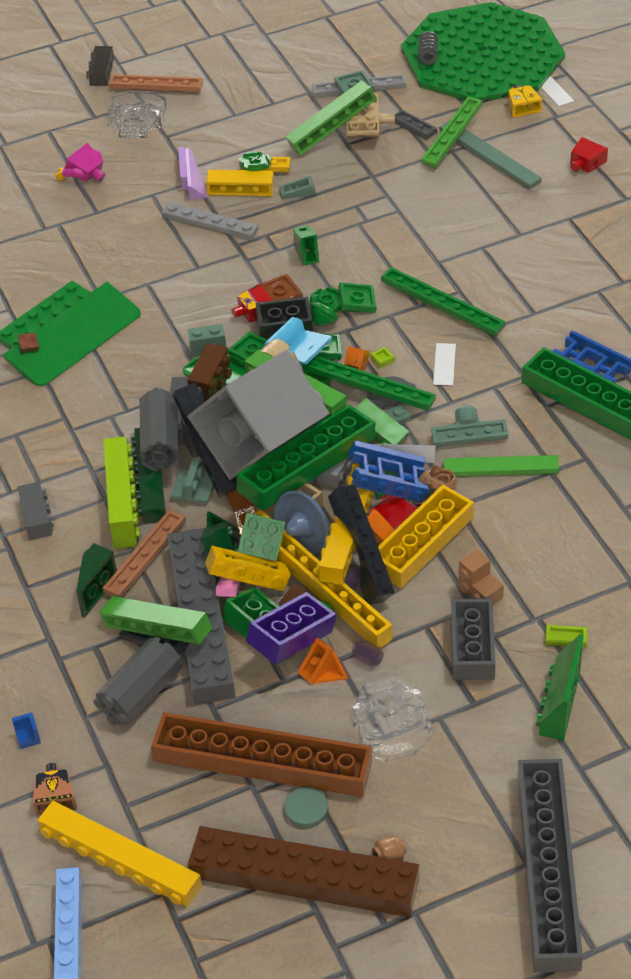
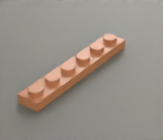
M112 74L109 88L201 92L203 79L196 77Z
M169 509L104 585L103 593L111 597L122 598L167 545V534L175 533L186 522L185 516Z

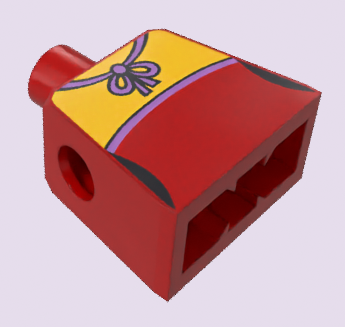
M257 284L237 296L238 306L231 309L232 314L235 318L244 315L248 322L257 321L256 303L274 300L261 284Z

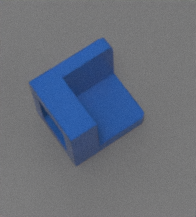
M32 712L12 718L20 749L41 743Z

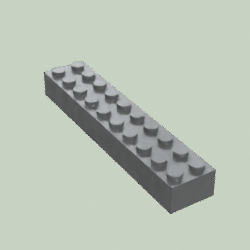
M204 528L167 534L178 607L206 612L213 627L200 644L189 643L185 649L194 705L236 698L218 596H216L215 577L209 574L205 564L208 555L202 540Z
M562 759L518 760L517 778L534 972L581 971L583 954Z

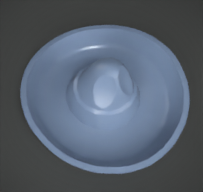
M288 491L281 495L274 507L273 519L286 522L284 530L288 535L297 540L312 555L319 554L322 548H325L326 537L330 534L328 520L324 511L311 496L304 492Z

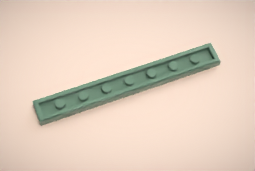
M448 122L439 126L440 132H442V130L445 128ZM466 129L456 140L457 143L528 189L542 182L540 176Z

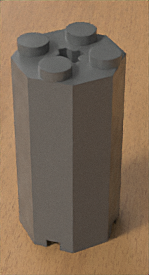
M159 387L153 388L152 391H148L139 399L141 464L152 471H159V468L170 470L179 463L178 408L172 397L173 394Z
M158 637L148 639L95 694L96 699L93 703L107 715L106 718L112 725L117 723L120 725L130 724L182 669V664L179 665L181 657L167 642L164 644L159 643L161 639Z

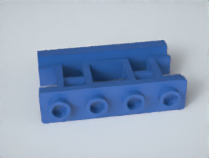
M573 330L569 333V337L565 338V347L567 348L563 352L557 349L551 350L567 359L569 357L574 358L571 361L616 383L614 376L617 373L624 376L631 373V358ZM588 357L598 363L592 367L583 361Z
M354 440L347 456L350 462L358 463L359 468L356 467L351 475L353 478L351 485L355 484L357 488L412 501H424L429 492V487L427 484L418 482V478L425 472V468H423L426 463L425 457ZM382 469L394 472L395 476L383 474Z

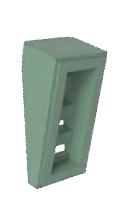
M311 175L280 185L283 199L316 194Z

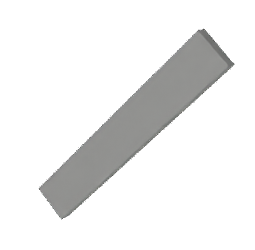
M404 74L369 78L375 87V91L406 88ZM335 82L312 84L314 98L342 95Z

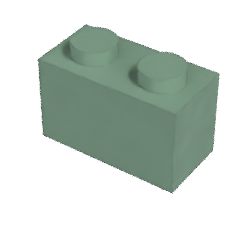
M223 324L187 329L191 356L201 355L207 343L226 346Z

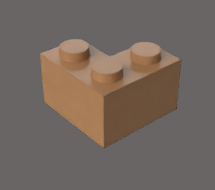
M476 549L459 560L458 586L463 593L468 594L472 599H492L494 605L503 599L504 585L490 574L491 560Z

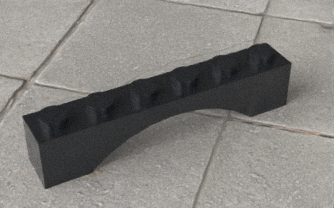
M355 484L339 486L328 496L334 515L345 524L355 543L360 563V588L369 605L383 603L395 592Z

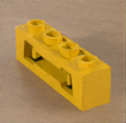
M211 546L205 562L207 570L211 575L283 592L291 575L286 563L216 546Z

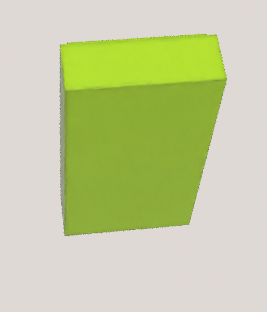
M546 625L545 645L567 647L579 634L584 635L583 648H587L588 627Z

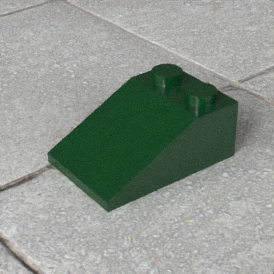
M95 543L82 556L76 590L81 616L84 618L105 594L103 593L104 585L117 571L114 552Z

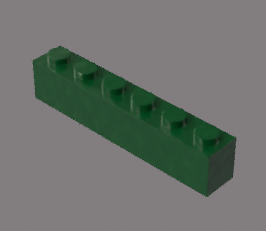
M134 428L135 436H131L132 447H136V449L132 450L133 459L137 461V463H134L135 474H138V477H135L136 488H140L139 491H136L137 502H141V505H137L138 514L143 516L144 524L159 522L166 514L162 470L159 468V471H152L141 464L140 428Z

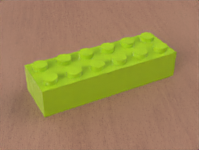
M126 436L103 439L109 525L114 549L137 546V538H140L139 526L136 527L139 523L138 512H134L137 511L138 506L137 498H133L136 496V485L132 484L135 481L134 470H131L134 468L133 456L129 457V455H132L131 443L127 444Z

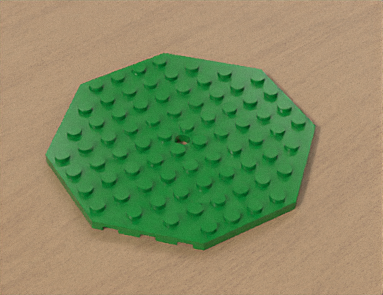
M492 2L429 13L401 44V51L405 54V59L408 65L411 66V71L414 77L417 78L419 87L464 101L468 96L479 100L488 98L490 101L501 99L503 95L509 94V90L514 85H519L520 87L531 86L537 92L565 59V52L544 17ZM428 31L434 32L438 37V59L431 65L423 64L419 60V37L422 33Z

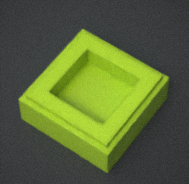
M386 347L370 354V359L379 368L395 362V356Z

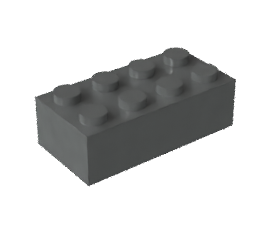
M451 599L453 680H495L492 599Z

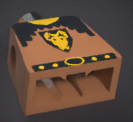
M56 763L47 764L45 766L46 772L38 773L35 778L33 806L36 815H42L52 801L71 810L77 809L67 770H59Z

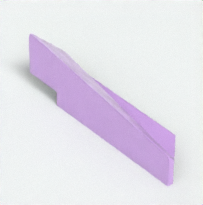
M178 147L182 190L189 191V200L208 198L192 150Z

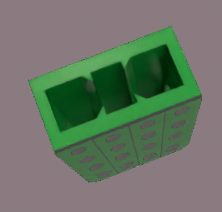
M309 225L294 228L295 250L303 266L320 262L315 231Z

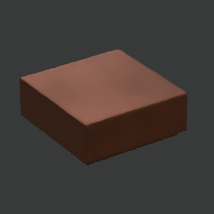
M36 333L18 335L21 353L39 350Z

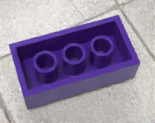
M305 592L250 622L246 642L276 665L313 644L316 638L322 639L332 633L336 613Z

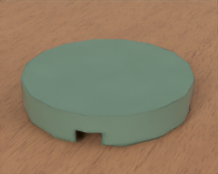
M301 787L292 791L284 803L287 819L293 825L301 828L317 826V823L321 820L323 821L328 813V802L325 795L312 787Z

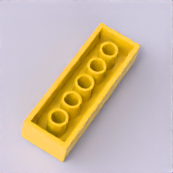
M442 485L390 534L378 548L391 583L402 589L474 518V502Z

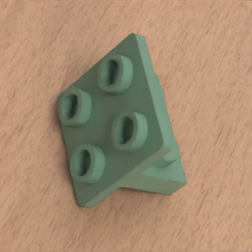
M193 458L189 470L180 469L171 493V499L208 503L213 485L207 472H204V467H201V459Z

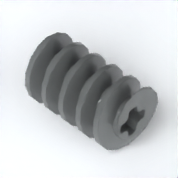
M428 31L422 33L419 37V60L423 64L431 65L438 59V37L434 32Z

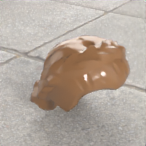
M433 466L429 471L423 472L420 476L422 482L427 484L434 492L442 485L452 490L456 488L457 478L452 470Z

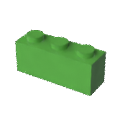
M367 398L355 408L376 422L374 441L378 444L403 445L407 441L409 431Z

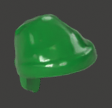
M318 294L312 296L311 315L313 323L318 327H323L337 322L338 314L328 306L319 303Z

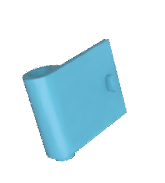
M292 317L263 344V347L271 340L280 339L291 347L289 351L292 354L295 352L298 362L306 365L332 340V336L306 331L303 322L299 318Z

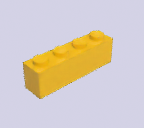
M208 170L206 181L208 195L273 196L275 184L274 171Z

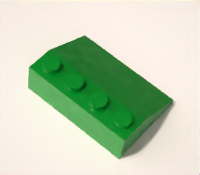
M579 634L556 656L555 664L550 665L549 676H551V680L546 681L545 692L547 696L542 697L540 709H543V713H538L536 726L540 727V736L565 740L581 671L584 639L582 634Z

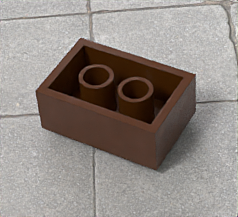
M207 343L187 379L188 385L196 383L197 387L202 389L204 402L225 387L227 379L231 378V356L228 354V347Z

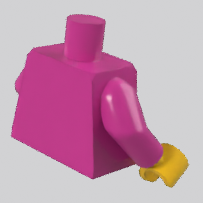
M86 143L66 159L64 169L59 168L58 173H54L56 179L60 181L65 177H74L87 182L94 177L101 181L105 177V173L101 171L103 165L101 153Z

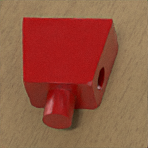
M582 137L571 151V169L575 172L579 169L592 172L607 162L608 148Z

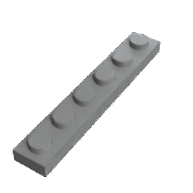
M171 202L162 210V217L249 240H252L259 230L257 224Z

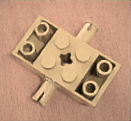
M374 93L376 97L374 102L343 124L347 126V139L379 138L380 124H395V113L380 114L378 93Z

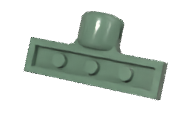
M471 405L461 406L455 411L456 424L431 427L433 445L435 447L508 439L509 435L506 419L480 421L476 408Z

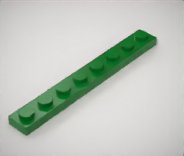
M393 267L389 268L381 276V282L493 336H496L505 327V321Z
M315 356L306 365L301 364L304 371L426 411L430 410L436 400V394L319 356Z

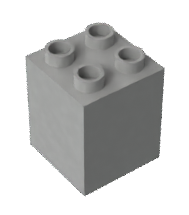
M285 350L223 387L187 417L229 480H231L239 472L299 436L330 413L324 405L322 396L312 388L304 376L301 364L292 358L288 350Z

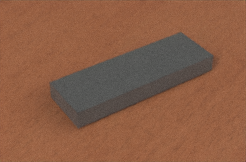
M403 109L395 114L396 124L426 140L437 133L436 127Z

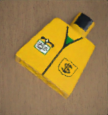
M514 85L509 90L508 104L513 118L541 112L542 98L531 86L520 87L519 85Z

